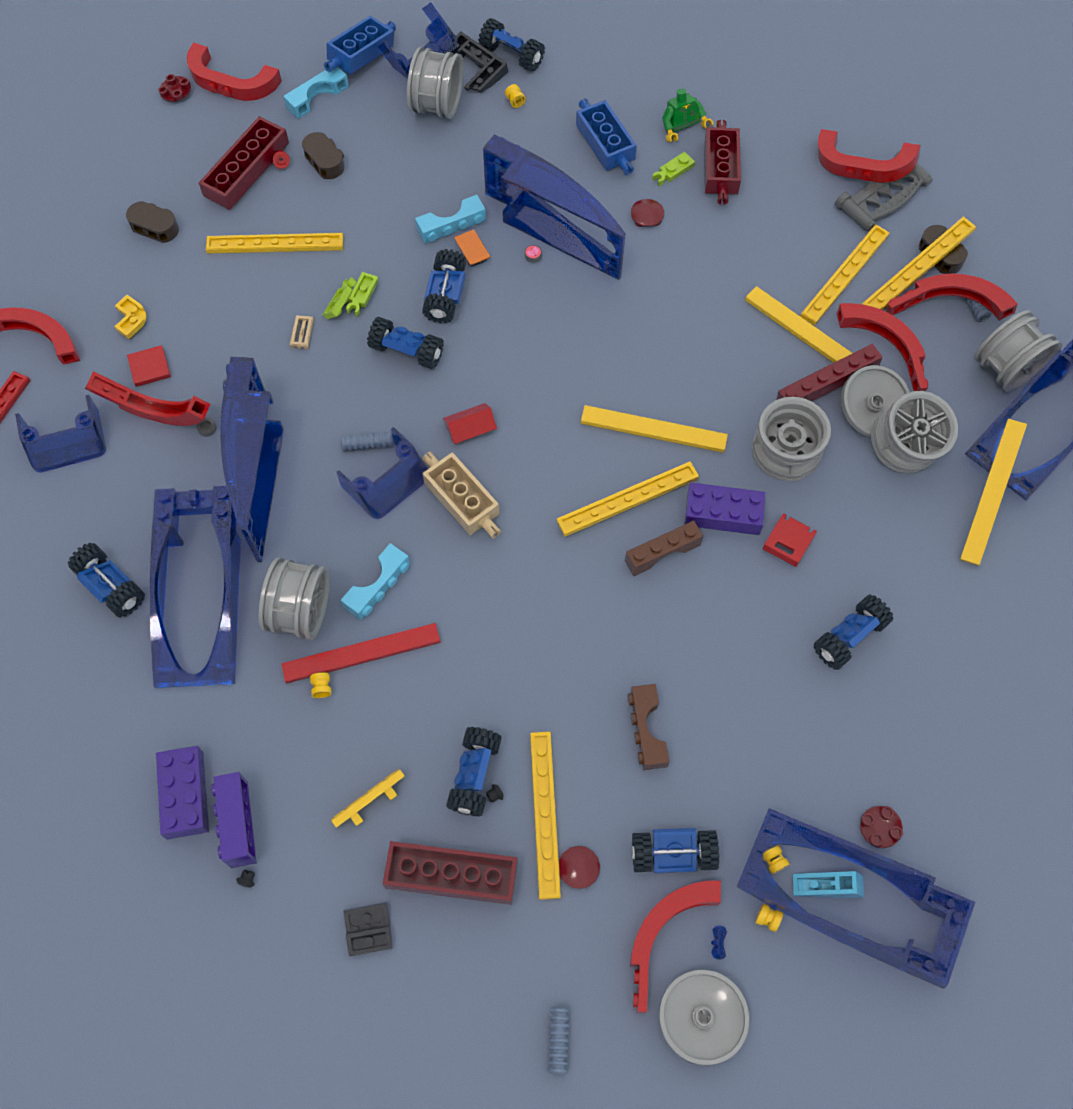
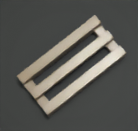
M296 315L290 348L297 347L301 349V347H304L305 350H308L314 324L313 317ZM300 320H303L299 340L296 342ZM307 321H308L306 336H305V340H304V342H303L304 333H305V328H306V324H307Z

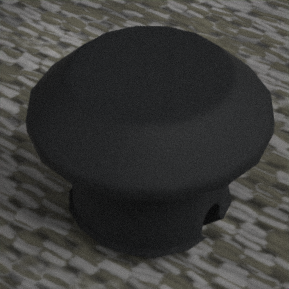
M492 784V789L486 792L490 802H495L497 799L503 800L504 794L498 785Z
M245 869L242 871L241 877L236 878V881L239 885L250 888L255 885L252 882L255 874L253 871Z

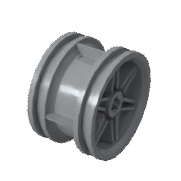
M424 47L416 49L410 64L407 82V104L411 112L424 114L428 111L437 113L442 118L452 119L459 105L463 85L464 66L461 54L456 53L454 55L452 52L442 54L434 52L430 48L425 49Z
M1030 310L1022 311L1004 322L981 344L975 353V360L980 362L984 369L992 367L997 372L996 382L1003 386L1002 388L1005 392L1013 391L1035 377L1055 358L1062 348V343L1060 340H1056L1054 334L1044 335L1038 329L1040 321Z
M925 391L907 393L894 402L874 422L871 432L872 447L880 461L896 472L908 474L922 471L949 452L954 446L958 436L957 418L948 403L939 396Z
M784 397L769 404L760 417L752 442V454L757 466L768 476L782 481H798L812 474L818 467L831 436V426L827 415L812 401L799 397Z
M275 558L267 571L261 591L258 615L260 629L276 634L281 631L294 633L297 638L305 637L307 640H314L320 631L327 609L330 591L329 568L326 566L319 567L316 564L307 566L297 564L290 559Z

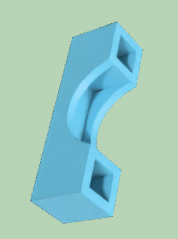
M339 67L330 73L326 70L283 96L286 108L299 119L310 112L309 104L314 96L320 93L337 95L349 87L347 75Z
M474 195L462 200L460 210L451 217H438L430 212L415 218L416 229L424 244L485 221L486 210L478 195Z
M391 543L378 557L382 567L379 579L367 587L352 586L340 600L343 608L359 620H362L364 616L367 617L372 612L376 602H380L384 598L388 588H392L400 574H404L410 566L408 555Z

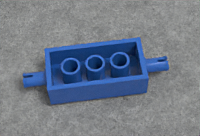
M368 16L327 42L328 61L324 63L325 70L330 73L339 67L348 74H353L393 47L396 25L392 21L383 24L372 16Z
M584 98V101L582 99L578 104L581 110L576 111L577 128L606 171L620 166L625 175L631 174L634 168L629 162L636 158L637 145L606 100L590 105L588 99Z

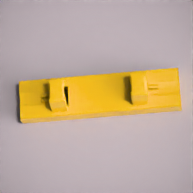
M396 769L330 820L336 828L349 818L358 826L363 820L357 812L383 792L389 800L395 798L397 794L391 786L402 779L404 774L400 769Z

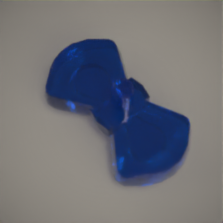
M718 925L712 929L715 939L711 941V944L714 945L711 953L715 959L721 960L726 957L724 939L727 930L725 927Z

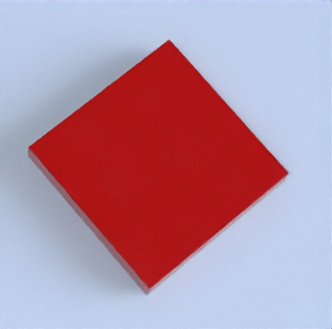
M162 345L127 355L136 387L171 377Z

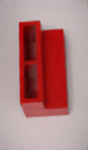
M486 403L443 418L446 429L449 431L454 444L497 429L491 407Z

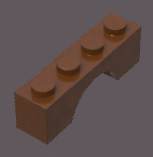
M692 521L626 551L625 562L633 576H636L651 569L656 562L675 552L686 553L701 546L703 535L695 521Z
M656 684L631 687L630 694H628L629 706H633L634 713H631L632 725H636L637 730L634 733L635 744H639L640 752H637L638 763L643 765V770L667 768L669 756L666 742L654 738L646 725L648 715L656 710L659 705Z

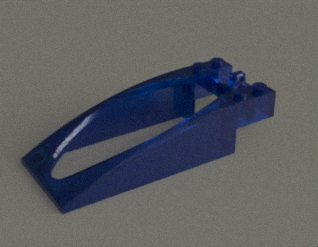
M494 134L483 147L485 194L507 205L502 211L503 222L620 280L626 233L612 215L593 195L562 170L536 154ZM547 202L604 229L607 233V241L612 243L616 252L613 253L581 230Z
M1073 339L1062 351L1059 350L976 440L966 451V456L990 472L1007 420L1011 419L1015 412L1031 397L1047 387L1062 381L1073 369ZM1073 441L1065 450L1047 463L1022 473H1011L1007 487L1027 501L1073 451Z
M230 357V363L226 365L227 378L223 381L224 395L220 424L223 472L230 502L239 527L256 561L262 563L284 428L281 420H266L269 404H273L274 401L271 393L265 391L254 359Z
M233 485L213 486V490L201 491L194 489L176 492L175 488L155 489L150 560V630L154 688L235 684L241 539L236 531L238 496ZM212 514L211 522L218 538L223 561V604L210 658L201 672L190 674L179 665L169 643L163 623L168 548L183 546L184 544L178 534L179 516Z
M770 808L767 811L737 884L739 889L784 912V914L868 956L942 989H945L949 983L975 902L934 885L936 878ZM772 845H791L809 848L844 858L881 876L909 897L920 909L943 918L932 954L913 946L914 939H909L904 948L885 946L808 913L768 873L762 860L763 852Z

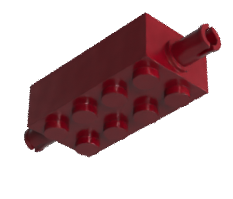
M718 120L716 127H706L704 139L705 193L718 194L717 203L721 205L722 199L723 205L728 203V194H738L741 183L740 128H726L727 122L723 120V125H721V120Z

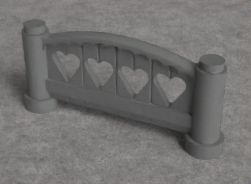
M917 163L915 168L905 176V178L913 180L912 183H909V186H904L901 179L884 183L871 182L853 197L848 192L842 193L836 200L835 206L843 209L865 230L870 231L876 224L874 221L897 211L913 197L920 185L927 187L933 178ZM889 185L899 187L902 191H898L897 195H893ZM878 194L889 196L890 200H886V203L882 204L879 201ZM866 202L878 205L879 209H875L873 213L869 212Z

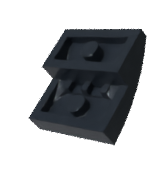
M387 902L343 911L349 957L393 948Z

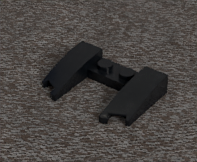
M461 31L439 52L442 54L452 52L454 55L456 53L461 54L462 58L466 56L482 67L464 86V89L467 91L474 89L481 93L509 72L506 62Z

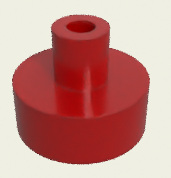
M282 150L276 151L273 155L274 165L280 169L286 168L290 162L289 155Z

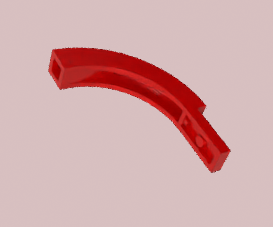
M941 274L917 281L914 290H909L904 295L891 299L888 302L886 312L895 315L930 298L959 296L983 305L1000 321L1014 314L1018 304L1005 290L985 279L966 274Z
M840 303L836 313L840 328L865 329L887 339L898 349L905 360L913 391H926L928 389V380L924 377V366L922 364L926 355L920 341L909 327L895 316L881 309L863 304Z
M11 307L0 309V332L15 329L36 332L48 338L54 344L56 355L62 365L80 361L76 346L66 330L55 319L42 312L27 308Z
M94 371L85 387L86 390L119 405V408L126 412L169 425L190 426L201 423L211 405L194 395L191 399L180 402L149 397Z
M721 881L697 882L675 890L663 898L643 921L634 940L630 957V966L638 967V970H634V984H638L637 993H633V1007H637L636 1013L645 1014L647 1012L649 957L658 932L671 918L687 909L699 906H718L721 903Z

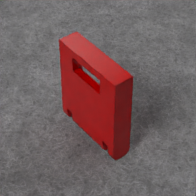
M783 513L762 549L797 567L817 531L808 532L810 530L809 526L792 517L788 521L785 520L787 515ZM776 543L794 551L793 554L790 555L775 547Z

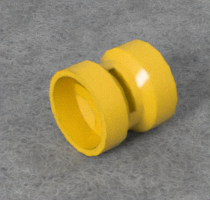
M512 84L506 88L505 96L510 100L512 107H521L525 103L526 97L518 85Z
M315 673L310 676V683L313 686L311 696L313 698H326L332 694L331 687L328 686L330 682V675L328 673Z
M779 845L761 854L762 859L768 863V869L771 874H775L790 865L787 858L783 857L782 849Z
M763 903L755 923L760 926L767 925L769 930L776 932L784 912L778 909L773 910L769 905Z

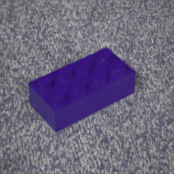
M690 482L684 525L695 521L698 528L760 535L764 520L766 492Z
M198 746L157 752L156 766L160 835L168 840L208 833L209 824L203 751Z
M240 772L214 776V784H211L213 796H216V804L213 805L215 817H218V825L215 826L217 838H220L221 845L218 846L219 859H222L231 868L256 864L248 781Z

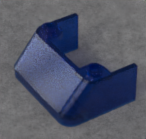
M430 2L422 8L432 22L426 27V36L430 42L424 48H430L434 52L446 54L457 47L458 40ZM386 40L377 46L391 66L408 78L413 57L407 60L403 54L395 53Z
M89 394L85 395L88 411L79 413L75 418L76 427L39 436L36 428L28 426L19 413L15 414L20 441L30 465L36 472H46L98 458L106 452L99 410Z
M395 427L391 428L393 442L397 446L396 455L400 461L377 480L372 482L369 478L360 476L351 482L340 470L336 472L340 486L375 519L384 517L424 484L423 472L428 470L414 446Z

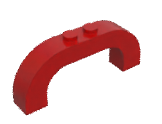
M193 42L187 53V64L195 83L206 90L242 101L262 99L273 93L282 82L279 69L264 65L256 76L249 79H240L208 69L206 66L211 60L208 47Z
M821 129L818 137V157L826 170L839 176L864 181L884 183L899 180L915 168L920 156L921 145L905 142L900 153L889 160H876L846 155L836 150L838 131Z

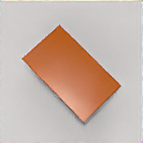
M474 229L454 237L470 266H476L490 258L489 253Z

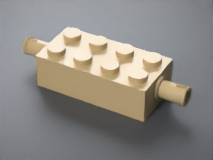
M428 452L429 457L425 454L422 460L430 468L423 472L424 484L469 535L483 527L492 539L496 538L494 534L498 536L501 533V530L492 521V519L500 514L497 501L453 452L440 461L432 452Z

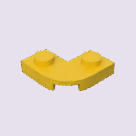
M126 295L115 305L116 310L125 317L114 327L116 331L130 339L144 326L147 315L139 302Z

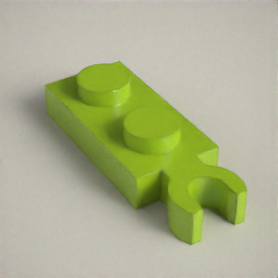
M683 152L659 167V172L653 173L652 180L659 179L658 186L663 185L666 179L671 182L693 168L695 161L686 152Z
M365 272L361 273L348 298L349 304L346 307L348 314L352 309H355V316L360 315V306L366 307L379 282L378 276Z
M350 277L349 280L346 278L343 281L342 287L338 288L322 314L326 319L336 318L341 314V308L349 301L348 298L352 292L351 288L356 284L355 279Z

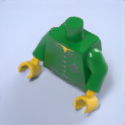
M685 89L677 90V97L667 102V108L662 116L665 131L668 132L666 141L669 143L672 142L671 137H673V141H678V134L673 132L700 122V118L702 119V128L706 129L707 121L710 126H713V121L706 118L705 115L707 114L702 104L696 97L686 93Z

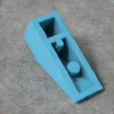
M856 871L793 874L794 896L864 898L863 876Z

